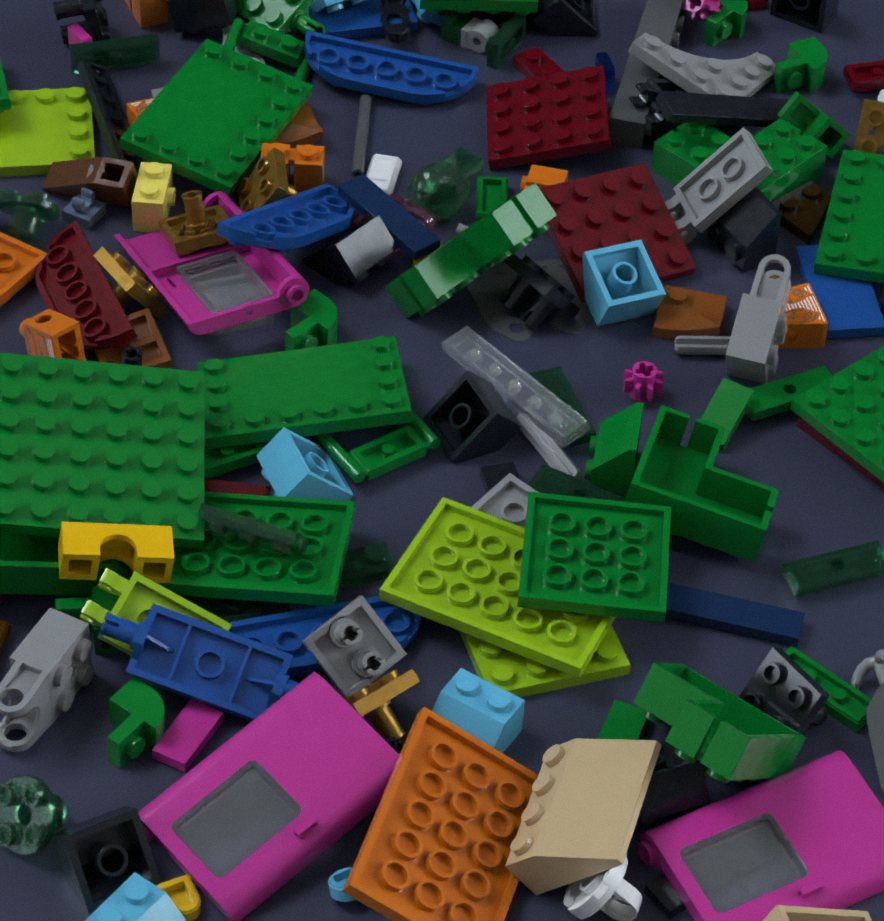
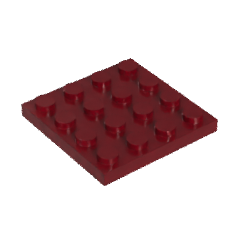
M603 65L486 86L487 143L490 171L611 149L606 74Z
M645 163L539 188L557 214L547 222L550 227L547 231L581 303L586 302L582 254L585 251L642 240L661 282L692 275L697 267Z

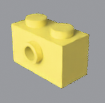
M141 162L131 201L133 231L151 233L159 231V220L168 218L170 206L175 205L176 188L173 187L172 164Z

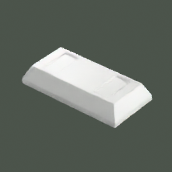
M374 154L366 177L392 197L402 166V160L395 156Z

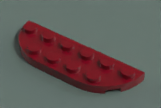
M74 221L58 233L48 244L49 252L46 255V261L44 264L40 261L36 268V285L48 309L79 321L85 350L122 348L138 336L100 263L93 256L95 253L77 221Z

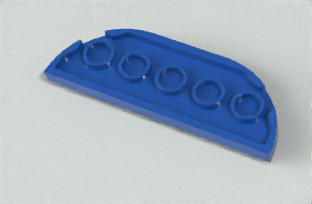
M308 30L305 35L304 50L309 65L318 75L335 87H343L363 93L429 106L433 103L446 102L460 97L473 87L479 76L480 67Z
M326 183L218 222L216 234L227 238V242L236 247L250 245L274 249L281 253H289L293 248L307 246L313 242L343 232L351 224L354 208H350L349 203L338 194L337 188Z
M379 596L365 598L403 649L407 647L418 634L423 616L380 600ZM352 601L335 603L334 606H318L228 622L232 624L229 631L294 655L287 673L289 678L310 675L313 672L321 673L325 671L302 643V640Z

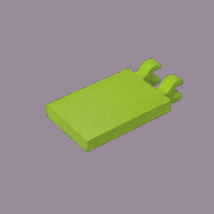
M108 568L105 569L99 579L98 587L108 593L120 596L112 611L110 612L88 599L79 616L85 622L99 627L102 626L103 622L105 623L104 618L107 612L139 624L140 621L144 622L154 603L227 631L232 626L227 621L135 571L130 580H127ZM98 634L97 638L132 656L133 650L130 649L131 645Z

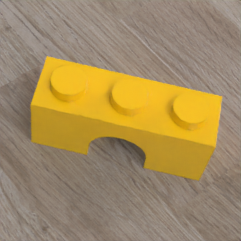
M62 521L58 542L59 579L97 580L99 564L105 560L115 559L129 565L132 573L135 571L155 583H170L175 559L172 526Z

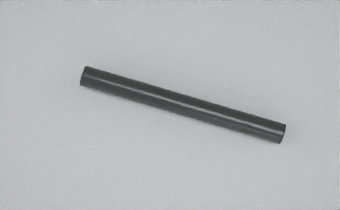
M362 95L360 97L351 173L353 178L364 174L372 98L369 95Z

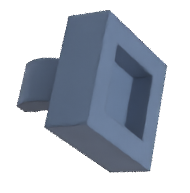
M83 187L81 194L79 193L76 197L74 196L72 201L62 210V220L70 224L77 221L81 228L90 230L106 214V203L95 200V192Z

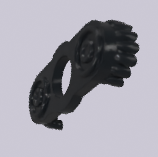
M381 0L382 15L380 23L384 27L385 38L392 43L405 42L410 33V28H408L409 16L405 10L406 0ZM395 16L401 18L403 22L392 24L387 19Z

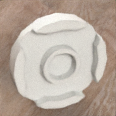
M627 855L623 865L570 883L563 901L564 905L568 908L567 910L581 920L591 917L597 911L602 910L615 920L633 921L637 917L643 897L635 887L623 879L628 865ZM616 900L624 901L629 905L622 904Z

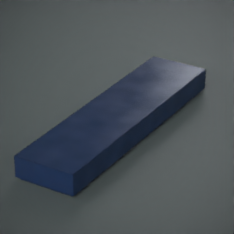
M364 174L338 185V194L367 220L380 215L397 246L412 259L417 260L440 247V239Z
M668 582L665 618L794 647L798 646L805 616L803 612Z

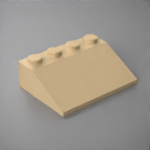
M575 738L560 745L555 744L551 746L543 755L540 772L532 785L533 791L528 805L522 813V821L517 835L511 843V852L505 867L535 895H539L623 865L662 745L657 740Z

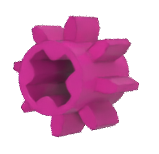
M686 0V7L684 9L693 12L691 19L697 21L706 20L715 12H720V0Z
M637 362L633 365L632 370H624L623 392L630 393V397L637 402L645 403L652 401L655 394L662 395L664 372L658 371L657 367L651 362Z

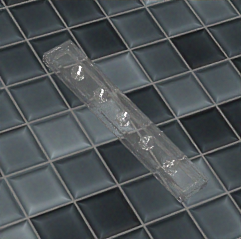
M464 327L441 342L445 353L466 370L491 382L507 403L563 448L590 430L588 420L470 327Z

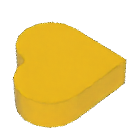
M188 874L156 885L168 894L187 921H193L198 918L201 913V899Z

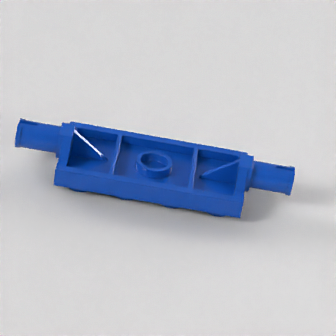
M154 603L144 622L140 621L139 624L107 612L104 618L105 623H102L99 635H105L131 645L130 649L133 652L125 671L126 676L135 677L142 682L248 721L254 720L299 684L289 680V675H287L294 655Z

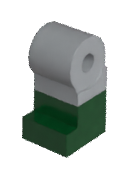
M447 10L442 15L441 39L467 50L483 53L499 39V29L491 20H480L466 13H458L455 10Z

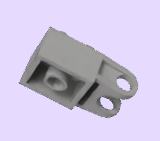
M771 254L764 257L758 265L750 294H742L726 351L727 375L763 384L767 383L769 374L775 375L779 356L777 355L779 346L777 343L783 344L788 326L786 325L787 314L785 312L791 293V266L789 261L781 255ZM770 263H779L784 267V272L770 270L765 273V268Z
M49 608L9 657L10 670L0 683V714L5 715L0 722V746L11 752H21L29 749L56 721L59 715L71 707L74 696L81 687L89 684L94 674L89 623ZM6 696L9 698L8 706L1 702ZM15 729H20L27 733L23 739L18 741L6 738V735Z

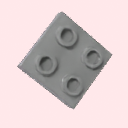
M359 595L302 640V643L345 699L368 686L407 655L362 595Z

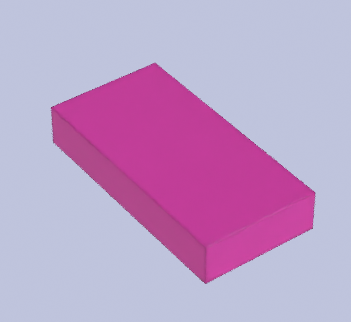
M190 699L152 749V759L186 773L223 723L224 712Z

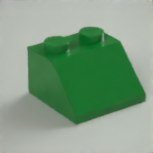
M636 402L600 422L598 436L591 435L589 456H594V460L587 459L584 476L585 480H591L589 494L626 499L636 468L644 403Z

